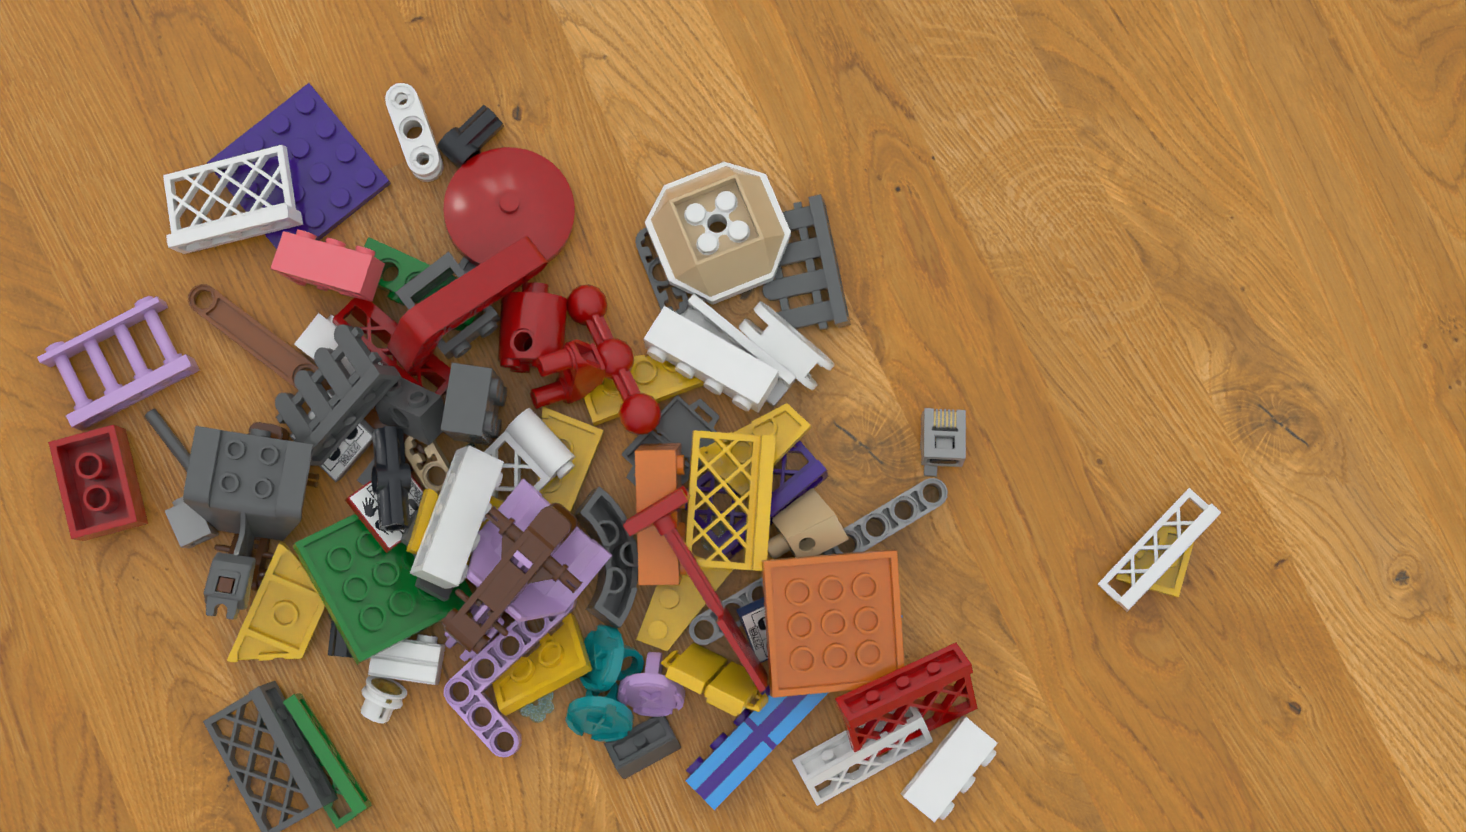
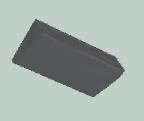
M665 716L652 717L633 727L623 739L604 743L622 779L632 776L681 748Z

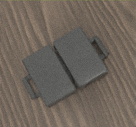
M678 395L675 396L661 411L660 423L655 428L657 433L662 434L661 437L654 431L639 435L622 453V456L632 465L626 478L636 486V478L634 476L635 450L641 444L681 443V455H684L688 462H690L692 431L717 432L714 426L720 416L701 398L689 406ZM698 406L712 418L709 423L694 411ZM700 438L699 449L703 446L707 447L715 441L713 439ZM698 459V468H700L702 462ZM686 461L685 475H681L682 486L689 479L690 464Z

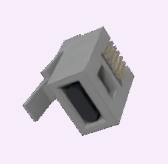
M924 408L921 414L920 440L921 465H924V476L937 477V466H963L966 459V410H956L954 412L953 409L952 411L950 409L948 411L946 409L944 411L942 409L934 411L932 408Z

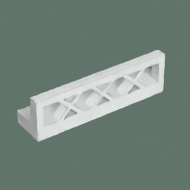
M695 294L691 296L688 300V307L681 316L779 371V380L766 400L774 407L793 385L796 377Z
M1188 488L1097 585L1128 612L1221 514V511L1212 503L1208 505ZM1188 499L1203 511L1195 521L1180 520V507ZM1176 512V521L1167 522ZM1162 526L1177 527V540L1172 545H1158L1157 531ZM1181 526H1189V527L1181 534ZM1153 536V545L1144 546ZM1139 550H1154V564L1149 569H1135L1134 555ZM1158 550H1166V551L1158 558ZM1130 561L1131 569L1121 570ZM1116 574H1131V588L1122 597L1108 585ZM1135 574H1143L1135 583Z
M910 706L904 715L905 717H910L906 720L907 724H898L894 731L889 734L887 731L881 733V738L878 740L868 738L861 750L857 752L852 750L847 731L845 730L793 759L792 761L816 805L822 804L933 742L918 709ZM880 720L874 731L881 732L887 722ZM918 729L921 730L923 735L904 743L909 734ZM885 747L893 748L887 754L876 757L878 751ZM861 764L858 770L846 773L849 767ZM826 780H832L829 786L818 792L816 791L815 786Z

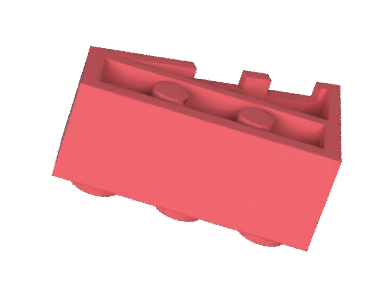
M297 230L296 234L283 231L270 269L297 285L305 286L306 283L316 285L319 290L327 291L330 289L342 295L373 301L385 263L374 257L375 251L362 246H356L355 250L345 248V243L332 238H326L325 242L316 240V235L303 230Z

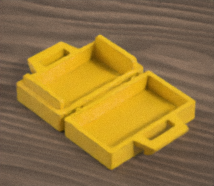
M692 643L681 655L678 654V650L672 651L660 663L668 668L665 675L666 678L698 694L704 692V696L707 697V703L733 716H737L738 713L741 714L745 708L760 712L768 703V696L765 693L763 695L759 693V690L743 666L732 661L726 666V658L696 643ZM754 698H757L759 700L756 702V704H752L751 701Z

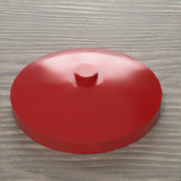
M503 147L490 149L475 155L456 171L445 193L443 211L446 230L453 245L464 258L478 266L525 236L531 239L548 262L552 261L562 251L571 235L574 224L575 205L569 183L552 162L533 151Z

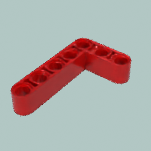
M528 236L521 238L409 309L401 317L387 348L408 374L414 372L431 358L443 335L538 275L549 262Z

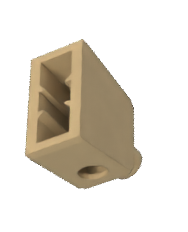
M811 488L773 517L772 522L779 534L769 539L768 553L772 559H777L788 551H791L795 557L817 556L847 541L849 538L836 514L814 488Z

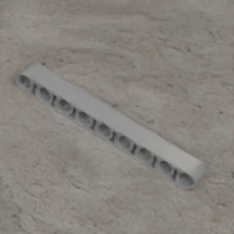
M937 478L926 479L845 527L846 535L855 542V549L852 553L866 551L941 506L948 494L946 485ZM932 485L938 489L939 499L937 502L930 503L924 499L923 489L925 486ZM905 502L910 506L911 516L909 519L902 520L895 515L894 507L897 503ZM877 519L882 523L883 532L880 536L873 537L868 534L866 530L868 520ZM835 546L823 552L822 554L831 555L843 553L838 549V546ZM763 577L721 602L723 609L730 603L743 607L754 602L751 597L752 591L758 586H763ZM711 609L695 617L689 625L690 637L700 645L710 644L724 636L717 624L718 617ZM702 620L709 621L714 628L713 635L706 640L699 639L694 632L695 625ZM740 620L736 622L738 627L741 626Z

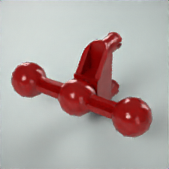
M579 285L567 297L568 315L574 322L587 326L594 343L588 344L575 339L566 342L561 350L536 357V366L541 377L559 372V376L556 382L530 390L532 404L535 409H539L559 401L568 404L579 401L597 386L602 385L605 377L613 380L623 400L619 410L620 421L623 427L635 435L648 434L660 423V405L653 396L640 392L630 372L634 364L633 351L625 341L613 337L604 319L608 307L606 295L600 288L593 285Z

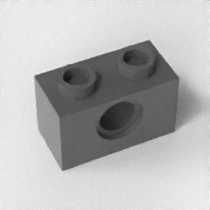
M401 377L375 405L381 423L401 428L404 434L427 445H430L443 432L441 431V424L445 405L442 396Z

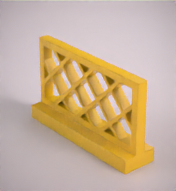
M692 431L688 493L691 497L687 502L685 543L692 553V545L703 536L714 549V552L705 560H696L700 567L762 571V560H767L776 436ZM700 438L713 439L722 450L709 462L699 452ZM721 440H727L732 442L729 445L725 446L721 442ZM738 441L751 442V457L741 465L729 449ZM725 453L737 469L723 480L711 465ZM698 459H699V460L702 462V464L704 465L699 471H698ZM749 463H750V475H749V473L744 469ZM708 469L720 484L705 496L697 487V477ZM739 472L749 481L748 491L740 498L726 484ZM723 487L735 502L721 514L709 501V498ZM697 493L700 496L701 500L695 505ZM748 497V503L746 507L742 503V501ZM705 502L717 518L706 528L702 529L694 520L695 510ZM738 505L747 515L746 524L736 532L724 517ZM721 521L733 536L718 548L706 532ZM695 527L699 534L693 538V528ZM746 530L744 542V540L739 535ZM735 539L744 548L743 563L730 562L722 553V550ZM716 555H719L724 562L711 560Z

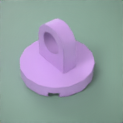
M648 652L645 673L633 674L621 680L617 699L626 706L633 707V712L636 714L650 717L667 716L672 714L673 709L677 708L679 711L683 707L685 690L682 685L662 675L663 665L660 664L663 661L662 653Z

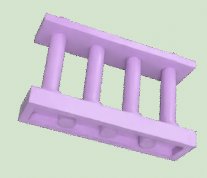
M153 296L144 297L134 304V308L65 343L60 341L51 344L45 349L46 353L37 357L41 364L48 367L57 366L76 404L74 406L75 411L66 415L71 427L82 431L200 371L194 358L186 354L183 356L182 354H177L157 314L168 308L164 300L157 296L154 298ZM143 320H146L165 358L163 361L164 365L154 371L147 368L128 330L129 327ZM115 334L136 374L133 377L134 381L124 386L117 383L98 343ZM84 350L87 351L106 389L103 392L105 396L95 401L88 399L68 359Z

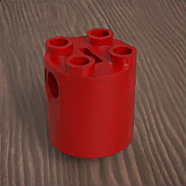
M526 282L522 284V292H510L501 298L498 349L500 367L510 368L511 372L529 373L530 367L537 368L536 357L563 349L566 337L567 298L548 293L549 285L538 282Z

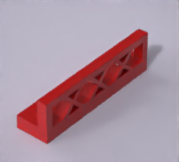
M354 297L333 317L332 322L336 326L342 324L350 325L344 319L351 314L365 326L360 328L364 334H367V339L364 336L361 339L371 353L377 352L382 359L379 362L381 364L395 366L401 378L423 387L421 376H424L438 388L434 393L441 396L447 394L451 368L437 356L432 354L431 358L424 365L408 374L397 365L396 358L388 348H377L372 344L371 334H374L388 345L398 325L374 303Z

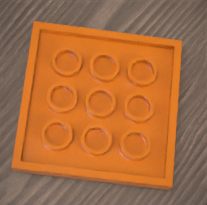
M897 550L762 560L771 697L854 690L904 667Z

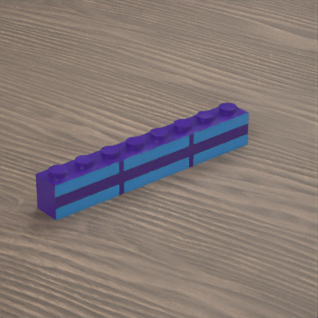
M769 684L760 693L762 695L765 693L768 696V703L760 712L754 710L751 712L746 708L733 721L737 727L728 736L722 732L711 743L710 747L713 749L711 754L705 760L699 756L686 769L690 775L685 781L715 810L828 693L773 698L770 696Z

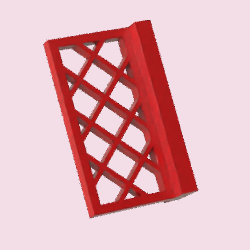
M957 642L835 698L837 708L843 717L851 748L854 752L861 750L868 738L878 740L881 738V733L887 731L889 734L894 731L898 724H907L906 720L910 717H905L904 715L910 706L917 707L922 717L925 716L928 710L935 711L931 718L924 720L929 731L978 709L970 676L973 673L972 664ZM940 692L948 693L941 704L934 702ZM958 696L966 697L965 702L954 707L952 706ZM880 720L887 722L881 732L874 731ZM918 729L909 734L904 743L923 735L921 730ZM885 747L884 749L878 751L876 756L883 754L893 748Z

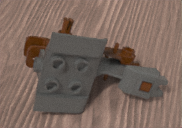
M255 422L250 426L249 433L243 434L201 426L195 427L183 493L184 503L218 531L235 533L231 546L216 544L214 547L216 551L222 552L216 553L213 558L204 588L207 616H216L217 609L221 604L227 607L226 619L235 620L240 610L247 609L250 591H258L267 571L265 569L266 560L272 559L274 553L268 552L270 539L284 541L301 522L306 486L314 488L318 486L319 482L308 480V478L319 480V474L309 473L314 445L289 441V432L286 428ZM254 540H260L259 544H254ZM253 544L254 549H257L255 558L251 557Z

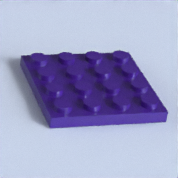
M310 83L301 88L207 162L209 164L278 145L287 147L296 210L301 212L303 225L265 234L276 249L278 248L283 231L296 234L297 230H303L316 235V240H321L391 184ZM278 156L269 158L261 169L271 177L279 167ZM247 164L240 165L232 178L242 184L252 168ZM214 172L218 176V178L221 179L222 176L219 173ZM259 173L249 190L260 196L269 179ZM230 181L226 185L231 194L235 196L239 187ZM276 185L266 201L271 205L285 203L283 189ZM246 193L240 201V205L246 212H249L257 199Z

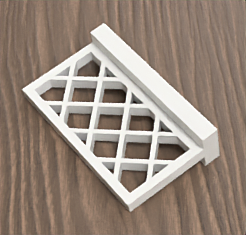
M284 145L163 175L171 234L166 235L168 248L182 254L303 225L301 212L296 210L287 147ZM278 156L279 167L271 177L261 169L269 158ZM247 164L252 170L241 184L233 179L232 176L238 166ZM217 172L222 177L211 192L202 184L209 173ZM259 173L269 179L260 196L249 190ZM186 179L192 185L184 198L181 199L176 195L175 182ZM230 181L238 186L239 190L231 202L227 203L219 196ZM277 185L283 189L285 203L271 205L266 200ZM199 188L210 195L200 211L190 205ZM248 193L257 200L249 212L242 213L236 208L244 195ZM217 200L227 208L220 219L211 220L206 215ZM188 208L197 216L189 227L181 228L180 217Z

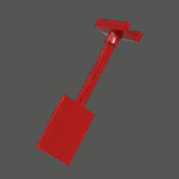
M683 485L626 519L623 527L628 535L632 536L654 525L660 536L664 535L708 608L717 615L718 626L759 692H762L767 686L768 674L728 609L726 607L723 609L718 594L676 528L678 524L671 515L687 503L691 497Z

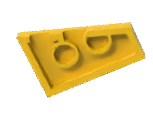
M786 403L751 421V424L733 433L776 436L775 466L811 429V425ZM721 440V442L725 446L729 445L732 442L727 440ZM738 441L729 449L741 465L751 457L752 443ZM716 442L699 449V452L707 462L722 451ZM725 453L711 465L723 480L737 469ZM749 463L744 469H745V470L749 473V475H750V463ZM741 472L726 483L740 497L749 489V481Z

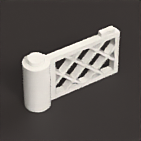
M531 408L519 414L508 425L506 430L484 451L498 459V449L505 442L515 450L514 463H503L502 468H514V487L499 486L492 493V496L498 498V491H513L521 482V468L532 469L541 478L533 486L536 490L540 491L556 475L562 479L575 467L572 463V460L575 458L574 454ZM521 458H522L527 464H521Z

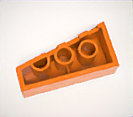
M681 443L641 444L635 450L636 513L682 486L681 475H685V457L681 455ZM686 503L671 514L678 524L676 528L684 541L686 522H682V509H685ZM654 525L637 533L639 585H679L682 575H687V572L664 535L660 536Z

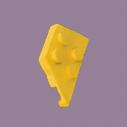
M281 541L277 546L227 658L229 662L250 659L265 661L273 660L274 658H302L322 615L325 605L303 564L290 548Z

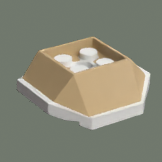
M727 162L719 163L664 185L645 221L647 231L669 284L692 295L695 294L712 305L773 281L791 237V231L767 175ZM714 222H722L726 225V228L719 233L709 230L710 225Z

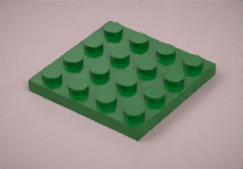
M356 514L301 539L293 545L295 552L357 665L442 621L453 608L459 611L465 602L455 594L457 589L462 590L469 597L472 595L465 580L459 586L453 587L447 601H442L415 586L417 576L410 574L415 558L412 553L406 551L407 546L401 542L386 553Z

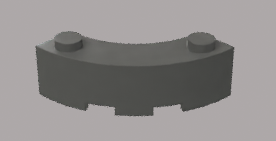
M599 486L589 493L574 514L590 538L596 540L612 554V557L598 572L597 586L586 610L605 625L620 628L630 612L637 593L638 548L636 539L634 540L633 535L629 536L623 527L627 519L614 499Z

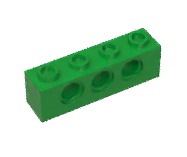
M368 237L364 247L375 251L374 257L385 263L377 288L388 292V299L405 306L395 292L430 265ZM389 267L398 268V276L394 280L384 281L383 274ZM451 275L415 304L420 303L458 278ZM484 310L454 329L461 332L481 317Z

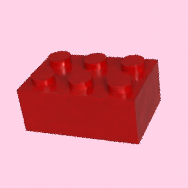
M110 425L48 442L71 539L87 541L148 524L125 428Z

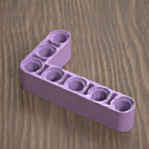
M577 600L563 614L543 617L545 622L544 628L538 633H533L529 630L527 621L517 622L515 620L506 628L508 630L507 636H503L500 633L446 683L444 687L446 701L496 756L509 757L516 753L521 747L522 737L518 729L499 711V708L484 691L576 607ZM509 636L515 637L519 641L520 646L518 652L512 656L507 655L502 647L503 641ZM483 659H489L494 665V673L489 678H483L478 673V664ZM459 681L464 682L469 688V695L464 701L457 700L453 695V687ZM479 707H486L491 712V721L486 726L478 724L475 720V712ZM501 732H508L514 738V745L511 750L505 751L499 748L497 737Z

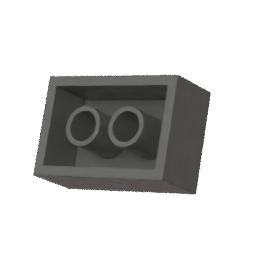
M458 363L451 364L441 431L451 439L490 446L494 438L497 439L500 436L502 420L498 419L499 406H505L507 387H504L503 381L492 368Z

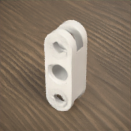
M397 83L386 92L385 101L406 162L417 179L424 182L434 181L442 174L444 166L424 107L412 86L405 83ZM411 128H422V133L419 137L415 139L407 138V133ZM425 160H429L427 164L422 165Z
M760 301L755 306L754 311L768 324V327L763 331L750 320L744 319L739 325V329L757 346L792 373L804 386L814 390L817 383L811 377L810 370L818 364L830 371L835 366L834 363L778 313Z

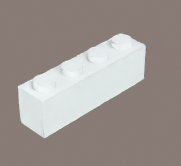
M665 306L644 337L645 348L648 350L647 354L661 363H664L665 360L676 366L675 370L686 378L692 379L694 376L705 382L703 384L704 387L714 394L721 395V393L728 395L733 398L732 402L744 411L752 409L759 413L779 380V371Z
M470 445L456 450L410 574L444 589L457 587L465 580L468 571V565H466L470 553L479 544L480 534H478L481 523L487 519L485 515L492 507L489 501L493 491L499 487L503 478L501 469L504 461Z

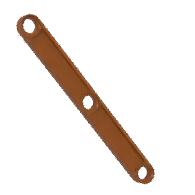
M200 284L190 290L188 303L197 314L296 389L294 378L298 371L312 369L316 372L318 369L316 365L211 286ZM208 291L213 296V302L208 308L201 309L196 304V298L201 292ZM326 379L321 382L326 391L332 389ZM374 409L364 418L373 429L387 426L380 422L378 414ZM404 434V436H403V438H404V443H405L406 439L409 437V436L406 435V434ZM416 442L417 446L415 448L426 458L427 455L424 448ZM426 461L420 463L422 467ZM409 465L411 471H415L412 465Z

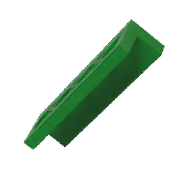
M301 693L293 694L284 700L283 703L313 748L320 765L325 767L332 778V787L335 793L341 794L352 810L340 818L333 807L334 802L323 807L338 829L371 807L372 804Z

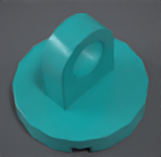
M600 624L596 626L597 630H591L584 640L592 671L581 676L580 681L585 689L603 693L608 691L616 680L621 681L627 676L641 673L644 660L643 656L636 649L624 645L622 635L617 628ZM632 656L630 667L621 671L623 659Z
M615 682L605 697L598 696L600 692L587 690L585 697L577 698L569 703L565 721L568 727L579 736H583L585 732L591 734V739L595 741L611 742L627 736L628 731L632 730L634 716L625 704L618 701L619 685Z

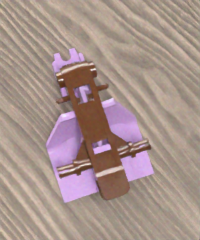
M525 479L521 480L498 509L493 506L485 515V518L489 521L478 532L480 534V541L477 548L471 553L466 576L478 588L471 597L467 596L462 590L457 589L455 594L465 604L459 611L453 608L441 622L445 626V636L448 637L445 645L449 649L457 642L462 645L465 651L461 654L460 658L464 662L478 655L498 632L503 636L508 635V630L503 627L504 620L501 618L504 611L517 622L563 614L612 557L610 552L577 527V518L560 503L550 504Z

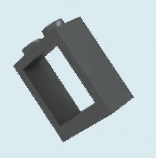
M447 252L395 293L406 307L411 309L416 305L417 301L454 273L458 278L466 273L453 256ZM491 305L484 309L486 313L447 343L441 338L437 346L448 360L453 356L456 359L463 356L471 349L470 343L479 336L485 338L498 328L496 323L500 321V317Z

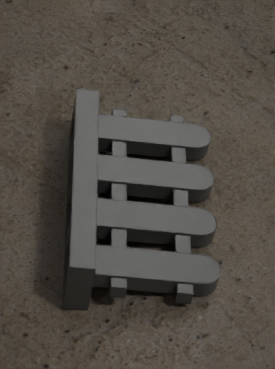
M821 194L808 197L810 206L803 207L802 202L793 203L794 210L782 212L790 231L799 230L801 241L787 244L778 266L775 280L763 286V294L770 301H780L782 311L776 313L795 329L818 324L819 329L824 330L828 329L827 322L834 321L838 328L850 326L851 323L825 200ZM815 227L817 237L809 239L807 228ZM821 258L823 269L816 270L814 259ZM806 262V273L789 277L783 276V266ZM828 289L830 300L823 302L821 291ZM812 293L814 304L790 309L788 298Z
M343 324L337 326L334 331V339L338 344L335 350L323 347L317 349L314 354V362L318 367L316 372L298 371L294 378L295 386L299 390L294 396L292 393H279L275 399V407L279 412L276 418L279 423L287 424L296 438L294 441L314 445L310 466H322L401 377L395 366L378 364L382 358L377 352L371 353L361 339L364 332L360 327L353 328L350 325ZM344 356L347 357L355 369L352 375L349 374L341 362ZM324 379L327 380L335 392L332 398H330L321 384ZM305 401L315 415L312 421L301 406Z

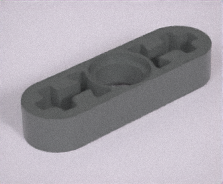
M643 228L636 236V248L660 310H662L665 306L664 304L669 302L666 290L659 293L658 289L668 288L671 285L668 280L658 281L653 277V269L661 264L659 257H657L650 263H647L646 259H652V254L648 246H641L645 243V237L649 235L647 228ZM672 287L674 297L676 299L682 298L683 300L679 303V309L674 311L681 315L688 307V297L685 291Z

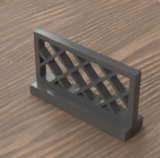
M276 681L258 686L250 691L248 695L203 721L261 832H281L338 799L306 737L283 703L286 699ZM251 701L254 702L259 712L257 722L243 718L246 704ZM224 718L234 722L231 737L222 734L216 723L217 721ZM242 725L255 729L252 745L238 740ZM262 732L271 734L275 742L273 752L259 747ZM237 747L250 751L247 767L239 765L236 761L235 753ZM257 754L271 759L268 774L254 770ZM278 761L287 764L290 770L289 781L275 777ZM252 777L266 781L263 796L253 793L250 787ZM273 784L287 789L283 804L270 799ZM294 791L303 794L309 806L307 809L302 811L290 807ZM268 807L282 811L279 825L274 828L271 827L266 817ZM289 814L294 815L293 817L288 819Z

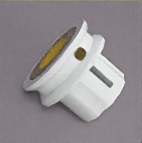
M368 676L366 686L361 690L362 695L365 697L361 714L373 722H388L393 710L400 709L403 706L402 699L407 696V690L390 678Z

